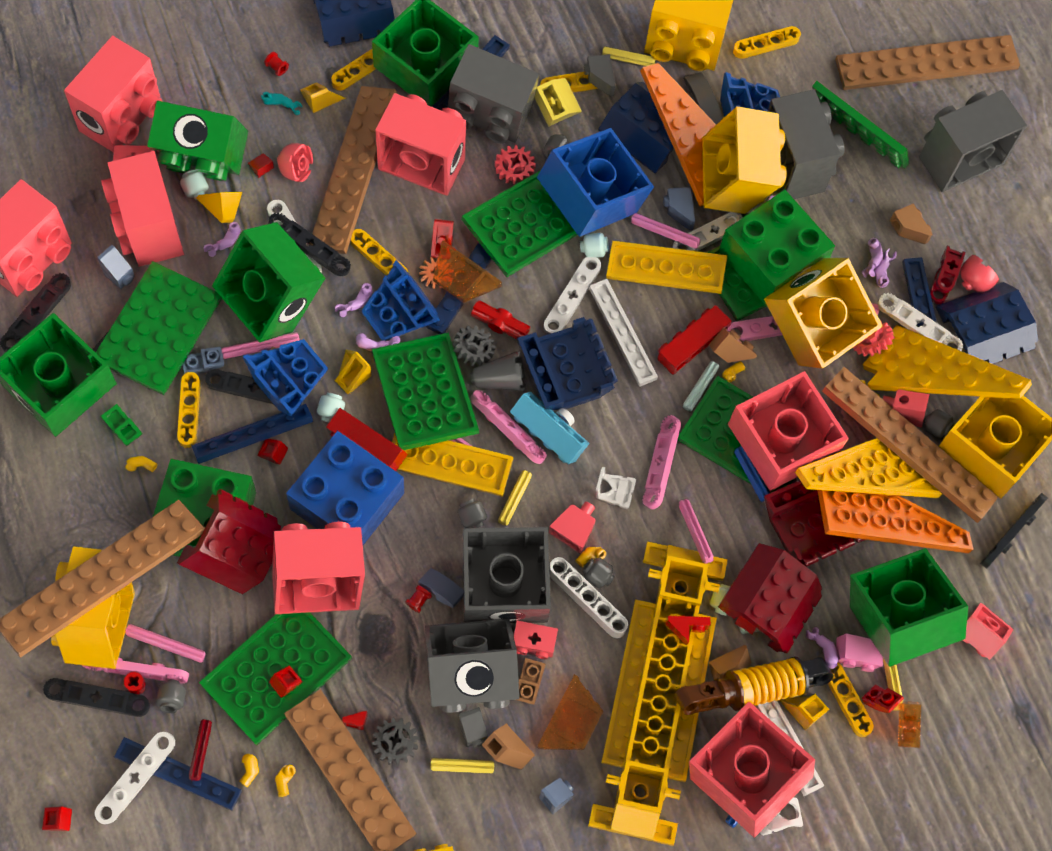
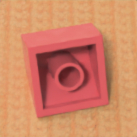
M980 603L967 618L966 638L963 641L968 644L970 643L976 648L979 655L990 660L1006 643L1014 629Z

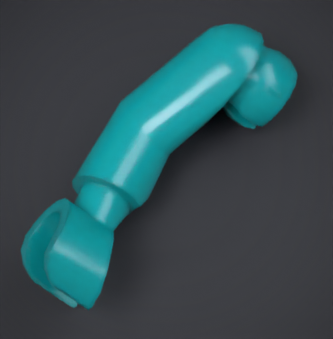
M263 92V95H261L264 104L283 105L286 108H291L295 115L300 114V111L295 109L303 107L299 101L292 102L291 99L283 94Z

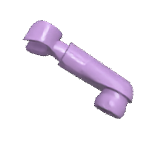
M237 222L230 223L224 239L217 241L214 245H205L204 252L208 251L209 256L214 257L217 250L221 251L233 246L241 231Z
M871 238L868 241L872 258L868 263V267L862 271L864 278L868 274L874 277V269L878 267L883 259L881 243L876 238Z
M890 248L883 254L884 259L875 268L876 283L881 288L889 284L886 270L890 265L889 262L893 261L897 256L895 251L892 258L888 257Z
M364 283L355 300L348 302L346 305H336V312L343 310L339 312V316L345 317L347 311L364 307L373 293L371 284Z
M363 333L356 336L357 346L372 352V349L400 342L399 336H395L389 341L382 340L378 342L366 338V335Z
M817 627L812 629V633L806 630V638L815 640L823 648L826 664L830 669H834L838 663L835 644L823 635L820 636Z

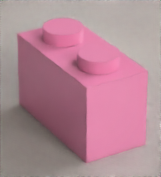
M847 633L836 638L838 663H842L843 667H860L862 671L873 672L874 669L883 666V657L871 639Z

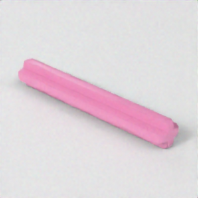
M635 213L631 218V223L692 248L696 249L700 245V238Z
M295 332L260 343L256 340L221 348L223 359L257 353L265 349L270 350L272 346L279 348L280 345L299 341V335Z
M688 499L681 500L679 508L702 562L705 564L711 563L713 561V554L691 503Z
M129 624L125 631L128 637L200 663L203 662L206 655L203 650Z

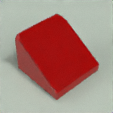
M264 153L248 162V165L258 178L274 168L273 161Z
M268 438L264 441L257 456L280 465L288 451V447L280 440Z
M290 665L275 673L269 681L281 698L303 682Z
M362 711L342 718V722L347 727L364 730L368 712Z
M62 806L45 808L42 830L69 831L72 809Z

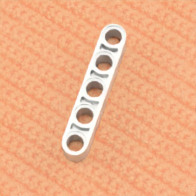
M560 557L554 558L550 562L549 567L551 579L611 637H623L628 628L627 619L565 559ZM561 566L564 571L560 573L555 572L553 567ZM575 580L578 586L571 587L568 581ZM589 594L593 597V600L585 601L583 595ZM603 608L607 610L608 615L601 616L597 610ZM620 623L623 629L615 630L613 624Z

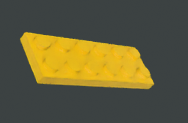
M612 241L606 278L722 294L727 255Z
M394 433L392 443L398 446L397 439ZM448 440L404 450L408 455L397 470L503 497L513 456Z

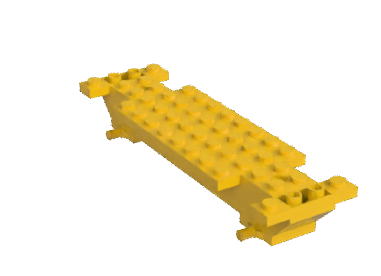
M647 541L643 563L663 567L662 571L650 568L648 577L660 579L656 603L635 599L601 761L604 764L621 767V776L607 774L606 783L618 785L614 808L593 804L588 827L674 846L678 823L661 820L659 816L666 797L678 800L680 798L681 790L668 788L667 779L686 782L699 712L693 715H685L674 695L681 687L705 682L717 618L698 613L704 592L709 590L718 593L720 584L708 582V578L723 581L727 559L713 556V561L705 564L702 562L698 551ZM675 586H682L685 592H677ZM667 616L711 617V626L703 633H694L692 629H689V643L686 646L667 627L665 620ZM637 787L643 788L645 796H636L634 789Z

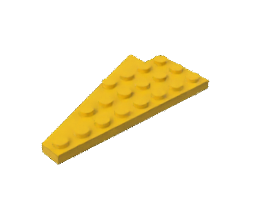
M896 325L892 330L894 339L891 340L892 345H887V350L882 349L881 354L874 353L872 357L870 355L862 364L864 370L875 374L867 384L871 390H905L918 393L1021 399L1032 385L1031 379L899 325Z
M877 438L802 466L795 472L806 489L939 498L942 495L938 489Z

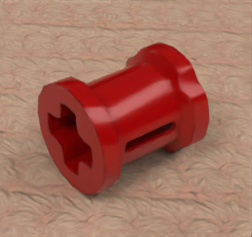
M271 52L264 61V64L267 67H271L277 76L283 75L288 70L289 63L282 61L276 52Z
M417 585L415 593L410 599H406L405 603L412 610L420 613L421 607L427 599L432 598V595L425 588Z
M130 672L124 678V685L130 693L141 695L146 690V682L138 672ZM136 681L139 685L135 687L132 682Z

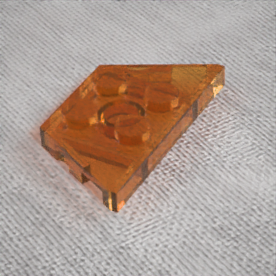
M444 240L441 242L433 281L450 294L465 303L502 286V282Z
M574 674L537 746L538 749H585L603 713V709L594 701L588 689L586 690L577 675Z

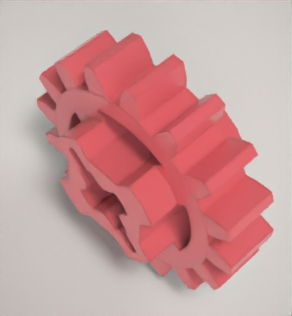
M515 145L514 149L507 146V151L501 149V155L497 154L495 161L496 174H500L499 179L505 178L506 183L512 181L513 185H515L516 181L521 182L523 179L533 175L536 163H534L535 157L531 156V151L524 152L525 147L518 149L517 145Z
M887 322L883 323L880 329L854 346V351L858 355L863 354V357H866L868 354L872 357L874 353L881 354L882 349L887 350V345H892L891 340L894 339L891 326H888Z

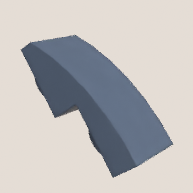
M221 347L201 349V353L189 354L182 365L183 373L194 372L201 374L223 367L224 360Z
M432 568L418 581L420 586L436 595L437 601L452 608L464 597V590Z

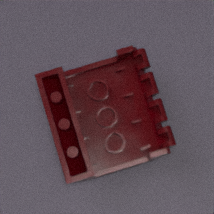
M800 480L764 496L769 520L784 549L806 567L818 562V557L825 559L836 554V549L842 551L855 545L854 541L857 543L865 541V539L825 534L818 491L806 489Z
M219 489L217 495H211L206 505L214 509V512L196 547L186 545L177 564L243 595L263 582L273 561L274 531H281V525L278 524L276 517L264 513L263 510L253 505L248 506L247 502Z
M759 543L723 597L718 608L733 619L742 616L772 639L767 644L776 652L787 654L794 644L793 639H797L804 627L803 623L808 621L814 611L813 607H816L822 598V586L818 576L788 552Z

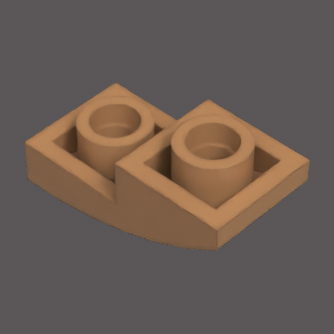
M525 658L519 679L520 699L517 700L535 704L545 663Z

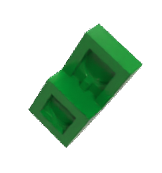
M118 404L101 415V419L126 447L143 434Z

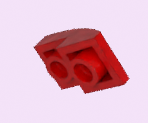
M875 684L861 699L865 705L875 710L890 713L904 697L890 688L884 690Z

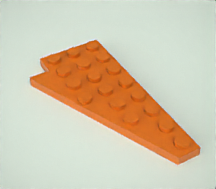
M659 63L643 67L640 72L696 200L700 207L704 206L702 137L716 124Z
M817 490L825 534L970 553L974 550L970 532L899 495Z

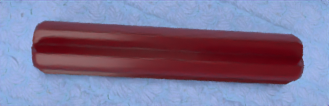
M202 719L200 721L189 771L190 780L199 781L201 779L212 727L211 720Z

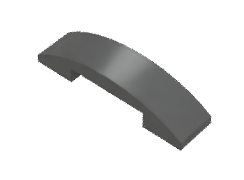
M701 72L684 76L685 84L689 93H692L696 104L715 124H718L722 120V115L715 95L705 76Z

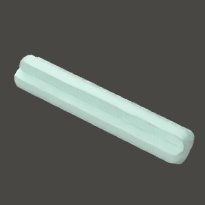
M714 361L708 364L683 403L685 410L689 412L693 410L718 371L719 364Z

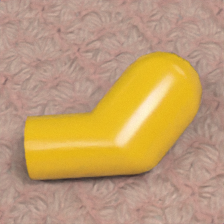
M739 361L728 367L722 373L723 379L733 382L736 379V374L745 370L744 364Z
M136 456L127 459L125 468L133 472L137 467L142 466L154 472L158 464L145 456Z
M587 547L575 561L579 566L583 567L591 558L593 560L595 558L604 559L606 551L601 547Z
M245 754L242 757V763H244L246 772L239 782L247 788L259 773L258 761L253 754Z
M293 765L283 766L275 777L279 797L289 795L287 783L296 772Z

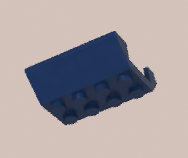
M313 0L318 12L324 43L328 42L329 47L342 45L341 37H344L345 44L360 41L359 34L361 33L363 40L376 38L378 36L377 30H380L381 33L395 20L391 0Z
M644 82L635 83L611 107L598 128L600 132L612 128L631 156L655 174L667 163L669 154L674 150Z
M1005 282L996 284L986 292H973L935 307L943 324L951 322L958 338L962 340L964 352L984 361L986 360L991 364L1002 361L1003 357L1008 359L1019 355L1020 350L1024 353L1036 348L1035 342L1038 341L1036 321L1019 290Z
M582 317L573 320L572 327L539 338L536 332L517 338L545 409H569L599 399L615 388L613 384L618 382L614 369H608L612 365L606 351H602L604 346L599 334L593 335L597 332L593 319L586 320Z

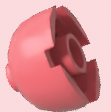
M291 143L285 146L277 158L281 174L292 181H305L311 173V170H308L309 164H313L311 148L300 143Z
M971 255L961 267L962 285L968 291L986 292L999 282V278L989 265L987 267L983 265V260L976 255Z

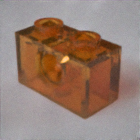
M901 701L899 703L898 746L920 748L921 702Z

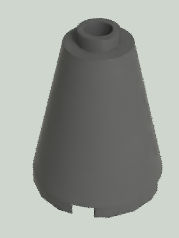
M520 351L510 353L474 368L473 373H470L472 385L475 384L477 388L526 390V384L522 383V379L525 378L522 357H519Z

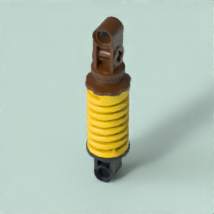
M794 656L783 661L740 670H729L724 673L723 679L717 678L711 682L681 687L674 696L685 715H693L716 708L723 709L728 706L734 711H739L748 702L757 706L758 704L779 701L788 697L805 696L810 687L826 685L833 679L834 675L822 657L802 661L799 657Z

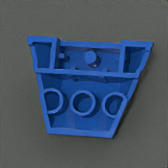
M724 73L720 96L724 117L735 107L767 112L771 99L780 97L777 89L760 83L755 85L747 82L745 78L737 79L731 77L730 73Z
M397 260L393 263V268L389 274L383 278V283L377 291H374L362 309V313L380 339L385 341L440 321L434 306L412 276Z
M304 339L280 345L279 348L269 351L265 349L258 354L243 355V359L257 385L279 411L289 416H292L328 370V367Z

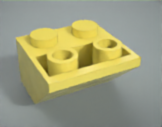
M566 78L554 79L537 86L534 98L548 127L582 112Z

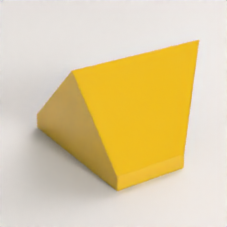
M317 82L300 89L313 113L346 99L329 91Z
M242 192L198 195L196 199L221 223H232L236 216Z
M345 350L339 375L335 381L347 394H350L371 377V368L358 352Z
M816 693L812 696L788 697L779 700L804 730L808 729L830 710Z

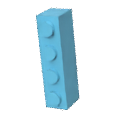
M532 392L524 393L510 411L518 423L524 424L531 435L540 438L543 441V445L558 454V458L564 463L576 462L590 444L555 412L545 409L542 401Z

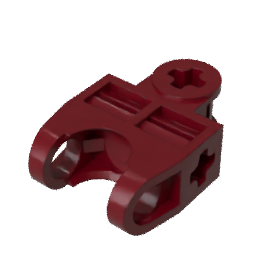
M948 245L946 246L930 289L933 303L942 304L947 299L949 292L955 286L966 252L962 251L961 253L951 249ZM933 292H941L943 294V298H935Z

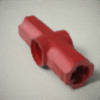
M480 300L475 303L471 312L472 317L488 324L489 328L498 334L505 333L517 339L528 335L530 330L529 325L513 318L512 314L506 309H496Z

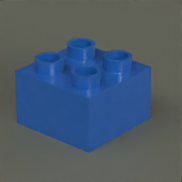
M612 128L553 149L537 176V179L579 237L634 215L639 211L654 188Z
M337 431L287 491L286 495L290 510L317 529H325V526L332 522H346L350 525V528L361 527L362 545H364L404 495V477Z

